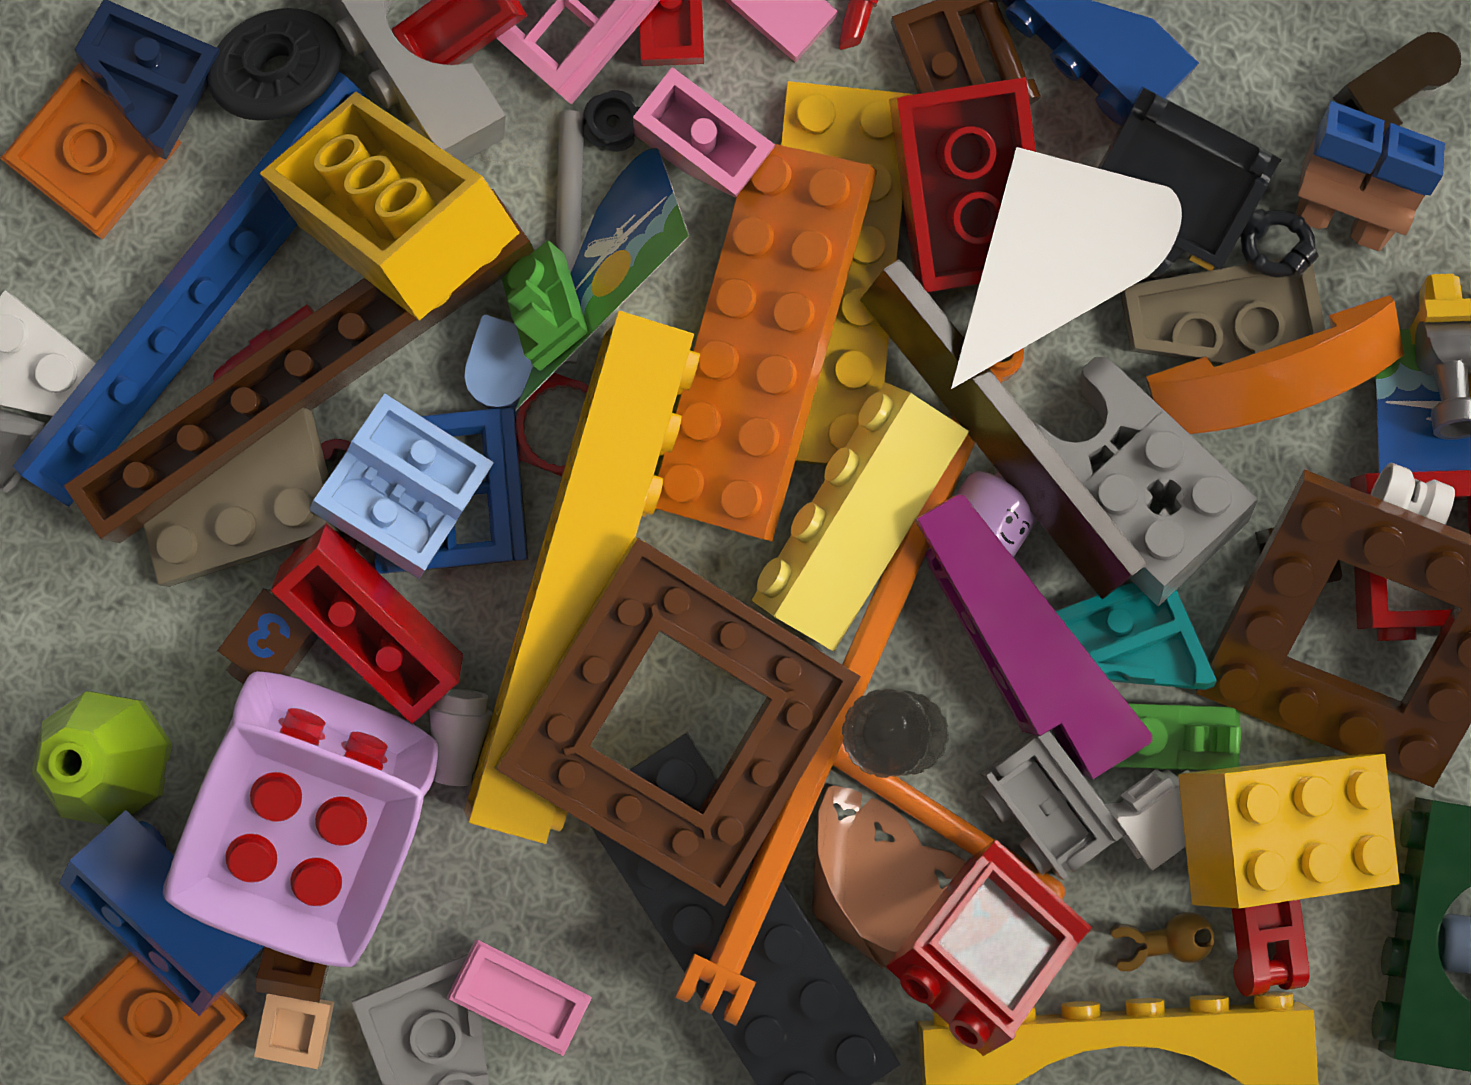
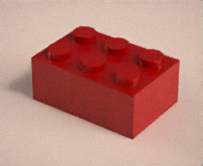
M1026 77L889 99L913 274L926 292L980 283L1016 147L1036 152Z

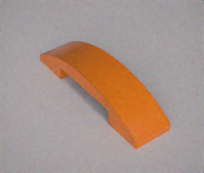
M1388 295L1329 315L1330 329L1213 367L1206 356L1146 376L1150 397L1189 434L1251 425L1319 404L1376 376L1404 355L1395 301Z

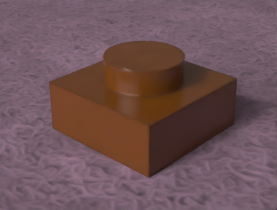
M264 947L256 976V992L320 1003L329 966L306 961Z

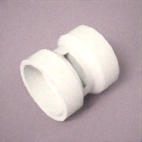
M1391 462L1382 470L1370 495L1446 524L1453 506L1455 489L1435 479L1426 483L1414 479L1410 469Z

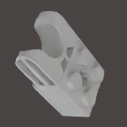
M1094 357L1082 368L1081 391L1086 401L1099 415L1103 425L1102 430L1088 441L1074 443L1063 441L1053 436L1041 425L1033 423L1145 560L1147 565L1129 579L1159 606L1249 522L1258 498L1117 365L1106 357ZM1162 502L1172 508V515H1169L1165 509L1159 515L1155 514L1149 509L1151 503Z

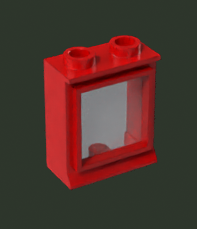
M994 840L966 861L886 965V968L900 979L902 988L910 997L920 1003L927 1004L949 1025L951 1033L959 1042L969 1048L976 1049L982 1056H985L1015 1038L1017 1029L1076 946L1093 927L998 840Z

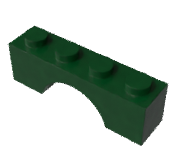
M1415 797L1414 810L1407 809L1401 823L1400 843L1402 847L1408 848L1405 871L1404 873H1398L1400 884L1392 885L1391 908L1393 911L1398 912L1395 937H1387L1382 950L1381 970L1383 975H1388L1389 978L1385 1001H1377L1374 1007L1371 1025L1372 1036L1374 1039L1379 1040L1378 1050L1393 1059L1471 1072V1000L1462 995L1450 982L1442 967L1438 951L1440 925L1447 909L1462 892L1471 887V806Z

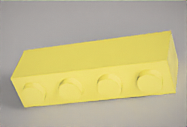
M884 382L880 391L871 395L862 406L858 417V427L847 445L839 449L829 460L825 469L823 484L812 502L804 505L796 514L791 525L790 538L779 556L769 561L763 568L757 582L758 590L751 600L777 619L833 652L841 642L969 432L912 393Z

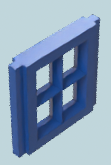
M496 408L421 416L453 437L482 434L484 457L494 462L485 476L486 481H482L474 494H487L491 541L457 544L454 525L444 540V545L439 548L426 570L529 560L515 408ZM374 551L376 571L379 574L407 572Z

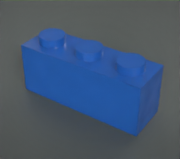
M125 810L69 861L59 884L188 1007L200 1016L250 967L265 946L204 924L168 903L163 896V885L174 855L166 848L163 836L154 826L145 821L138 822Z

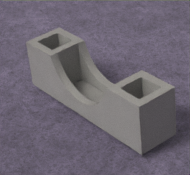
M315 0L320 6L326 2L329 3L339 21L335 22V28L343 45L353 57L360 53L373 71L368 74V79L377 98L386 109L394 105L407 126L461 162L504 139L506 115L472 63L460 65L432 63L412 54L396 39L387 22V15L394 0Z

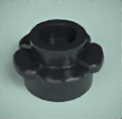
M610 90L596 95L589 100L585 106L583 116L587 123L584 125V133L591 144L597 148L608 147L611 152L627 150L634 144V137L636 135L634 134L633 116L640 107L635 106L633 97L624 91ZM611 116L619 118V124L615 127H611L607 123L608 118Z

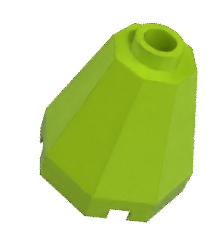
M85 691L42 721L32 775L61 818L108 826L125 810L134 816L163 796L166 778H164L167 761L170 760L173 743L143 700Z

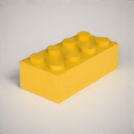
M354 92L260 172V175L300 228L419 321L431 310L443 305L455 289L479 268L492 262L500 254L502 248L519 234L518 229L482 175L358 92Z

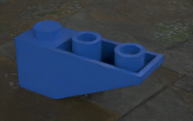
M1002 0L1008 7L1005 10V15L1010 23L1026 37L1031 38L1036 34L1053 50L1050 58L1059 71L1073 81H1077L1081 77L1098 94L1095 101L1101 111L1119 125L1122 124L1142 86L1167 99L1199 64L1153 18L1092 0Z

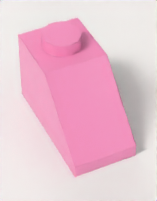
M671 67L633 116L634 134L651 148L659 149L661 156L684 173L735 198L775 147V144L673 67Z

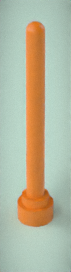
M845 736L833 763L834 767L973 856L995 840L847 745L846 743L849 738ZM1003 845L1063 900L1065 887L1062 882L1047 872L1041 875L1031 862Z

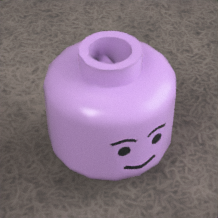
M976 471L969 474L955 494V496L964 495L1012 557L1015 556L1037 522L1023 495L1015 487L1007 483L998 471L995 475L984 471Z

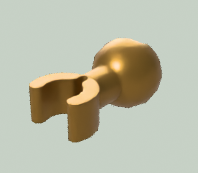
M1184 912L1175 915L1167 922L1164 929L1140 932L1138 928L1132 925L1120 924L1112 927L1110 930L1111 936L1114 939L1130 937L1136 943H1145V946L1139 947L1132 957L1116 961L1117 969L1126 972L1138 969L1145 962L1146 957L1170 954L1174 959L1182 963H1195L1203 960L1211 952L1214 945V932L1211 924L1203 916L1196 913ZM1203 928L1209 930L1210 938L1207 942L1194 941V936L1198 930Z

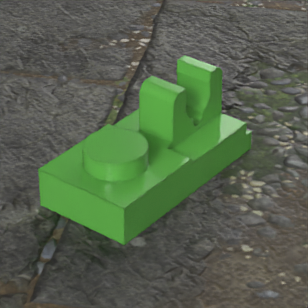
M547 240L533 253L519 259L510 271L501 278L524 356L531 360V364L539 371L543 370L588 333L565 254Z
M1128 703L1151 732L1152 742L1114 767L1216 770L1239 767V753H1241L1240 711L1235 708Z

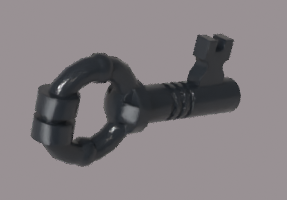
M1254 210L1240 235L1241 251L1252 270L1265 276L1274 278L1290 276L1298 279L1319 257L1316 251L1315 236L1311 227L1301 215H1296L1289 211ZM1273 225L1288 227L1289 231L1296 233L1300 240L1279 263L1269 261L1257 249V241L1264 237L1270 226Z

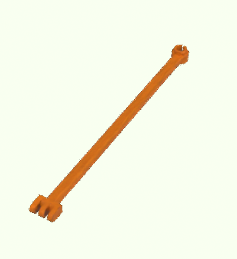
M1024 348L1010 355L1008 361H999L989 367L1001 384L1009 380L1021 367L1024 360ZM953 416L951 420L960 425V423ZM968 434L917 517L952 497L975 445V442ZM916 520L883 571L842 663L843 666L861 676L762 842L710 961L693 954L675 994L676 999L688 1003L696 990L699 979L709 983L699 1006L700 1010L709 1014L713 1013L723 990L733 994L732 999L726 1006L723 1020L735 1026L756 982L741 976L740 973L908 597L926 552L930 547L917 526Z

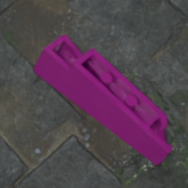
M964 495L953 496L915 519L917 526L931 548L926 552L929 568L1022 732L1041 736L1052 730L1057 742L1081 774L1092 779L1152 742V734Z

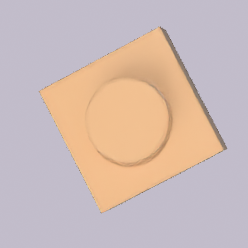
M267 994L254 1057L313 1069L321 1067L334 1002L321 999L320 1003Z

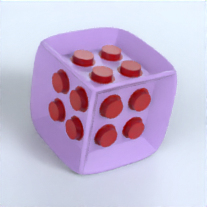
M253 672L246 679L237 697L233 717L212 759L186 822L163 885L165 900L184 914L204 924L281 953L328 966L352 967L356 965L376 930L414 838L424 795L430 789L436 773L438 744L436 740L414 724L394 714L325 687L282 674Z

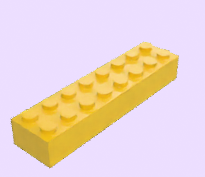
M618 311L606 324L588 391L585 395L565 463L564 473L560 480L497 695L492 718L464 808L468 823L543 844L547 843L550 829L561 832L568 812L497 771L494 766L631 541L636 537L641 516L646 517L647 514L652 516L656 509L663 485V478L654 476L659 455L663 456L665 452L671 453L681 424L682 416L672 413L677 395L682 394L683 389H690L699 362L700 353L690 350L694 333L623 311Z

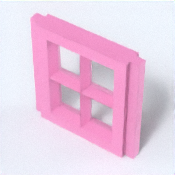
M555 0L527 35L514 25L496 39L572 105L660 0H614L599 18L578 0ZM567 7L590 29L559 65L535 42L561 11Z

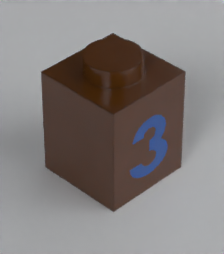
M262 589L217 650L231 661L226 671L243 685L248 676L257 671L291 676L319 638L310 627L270 591L271 589Z

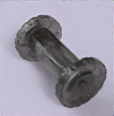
M877 689L868 692L866 696L858 698L854 702L853 707H850L847 711L845 722L842 726L843 745L845 751L849 753L851 761L867 774H874L876 777L881 778L909 776L910 774L916 775L925 772L926 769H931L938 763V759L942 758L949 740L948 723L937 703L932 702L931 698L923 694H917L912 691L898 692V690Z

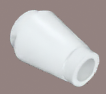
M451 689L429 709L431 737L438 744L435 782L450 786H468L472 784L473 772H475L493 714L491 710L487 709L488 695L466 689Z

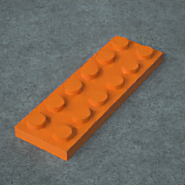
M775 144L774 149L737 195L694 347V352L700 353L697 370L690 389H683L676 411V414L682 416L678 435L671 453H664L658 477L663 478V485L656 509L773 542L876 178L877 170L871 165Z

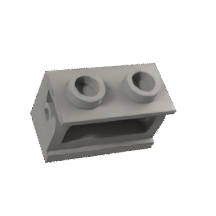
M1050 731L1041 736L1030 735L980 773L989 785L980 792L981 796L1002 823H1005L1011 817L1015 820L1027 837L1018 845L1041 875L1051 869L1055 876L1065 881L1069 878L1065 871L1069 868L1072 872L1112 843L1126 835Z

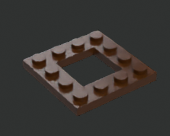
M1304 469L1207 659L1217 680L1215 686L1206 690L1196 689V694L1349 755L1385 754L1387 770L1434 788L1471 725V535ZM1338 560L1455 605L1402 701L1288 657L1293 644Z
M633 538L494 768L725 906L861 676L640 538ZM658 632L666 635L766 697L699 811H696L590 747Z

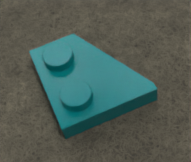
M1132 582L1116 588L1103 600L1097 595L1056 611L1111 682L1206 690L1215 686L1217 680L1177 590L1157 606Z

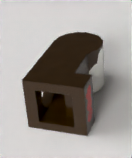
M1427 32L1416 37L1345 85L1333 99L1338 104L1385 120L1384 136L1390 123L1398 126L1403 124L1395 112L1397 108L1412 98H1427L1436 94L1458 74L1461 67V52L1457 43L1449 36L1440 32Z

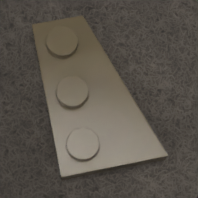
M1283 258L1272 259L1269 261L1279 263ZM1249 264L1216 269L1212 272L1205 271L1137 283L1120 292L1131 352L1193 361L1207 356L1211 363L1222 365L1325 330L1313 264L1298 279L1290 276L1281 278L1265 276L1252 270Z
M306 408L298 410L143 524L158 585L171 587L301 546L325 523L338 534L343 532L310 511L313 500L329 478L311 410Z

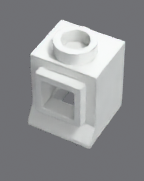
M1157 769L1122 793L1120 795L1123 798L1121 803L1104 804L1126 833L1122 839L1137 859L1142 857L1152 871L1186 847L1178 776L1167 769L1163 772Z

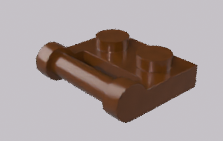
M934 0L892 16L890 24L918 94L985 84L982 72L960 19V16L975 13L1001 81L1026 77L998 5L1001 0ZM1026 77L1029 102L1032 104L1038 101L1041 95L1035 80L1027 79Z

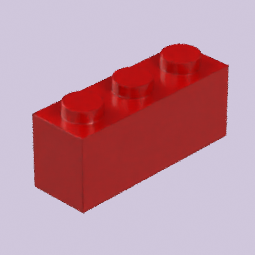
M327 523L319 528L280 565L270 591L411 724L459 683L463 653Z

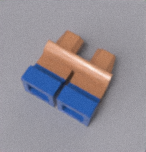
M1330 101L1302 163L1296 215H1301L1310 227L1318 230L1327 228L1336 210L1356 217L1351 226L1350 237L1359 245L1380 251L1395 232L1407 235L1413 223L1416 210L1425 195L1431 196L1443 177L1445 142L1390 123L1383 136L1385 120Z

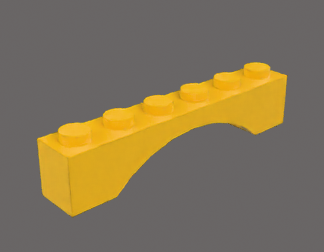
M1281 991L1254 995V1004L1229 1005V997L1225 995H1197L1190 997V1007L1165 1008L1164 999L1159 998L1126 1000L1125 1011L1100 1012L1099 1002L1076 1001L1062 1003L1061 1014L1036 1015V1007L1034 1006L1015 1032V1038L985 1056H982L976 1049L969 1048L959 1042L951 1033L949 1025L937 1013L932 1011L933 1020L918 1021L921 1085H1016L1048 1064L1081 1052L1118 1046L1160 1048L1191 1056L1228 1073L1243 1085H1319L1314 1010L1301 1002H1293V993Z

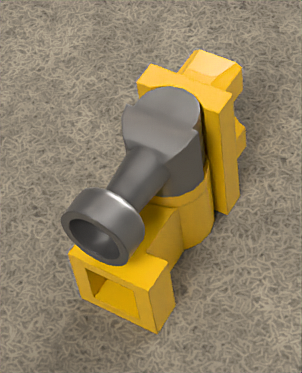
M1431 274L1426 277L1420 288L1419 312L1410 326L1412 344H1415V362L1419 370L1428 375H1435L1441 402L1433 407L1431 411L1433 434L1438 438L1446 440L1464 439L1471 437V397H1469L1468 375H1471V298H1462L1458 276L1454 274Z

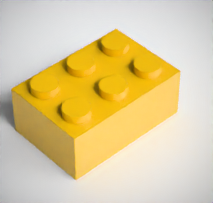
M1385 754L1331 755L1178 774L1192 905L1246 908L1400 884Z

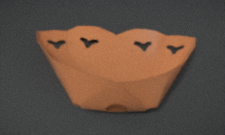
M833 785L827 787L818 810L812 912H814L817 920L836 937L853 945L881 969L884 967L890 971L886 968V965L947 887L945 886L940 889L935 870L942 871L946 879H953L966 862L952 852L921 846L908 821L884 802L871 798L861 808L862 793L851 788ZM838 803L843 810L854 809L856 812L854 815L847 816L839 821L833 804ZM878 822L883 833L892 835L895 839L894 842L883 840L876 842L874 840L876 835L874 823ZM990 886L972 897L938 942L951 955L991 937L1008 921L1007 913L1001 901ZM972 899H976L979 902L980 911L989 915L988 919L970 917L972 913Z

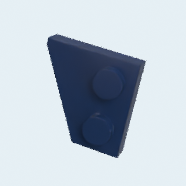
M109 0L101 2L74 49L78 62L155 154L165 160L168 158L208 86V72L220 53L217 47Z

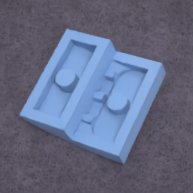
M384 393L351 441L346 454L313 500L310 511L420 579L494 462Z

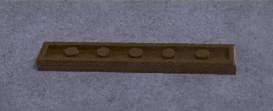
M900 259L885 268L860 301L960 425L969 431L968 435L1006 482L1023 495L1029 504L1031 513L1103 600L1147 565L1145 560L989 368L951 389L965 338Z

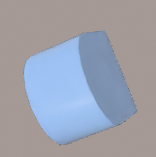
M483 315L465 367L464 378L467 389L479 404L488 409L515 408L518 405L533 365L531 360L524 356L516 325L489 315Z

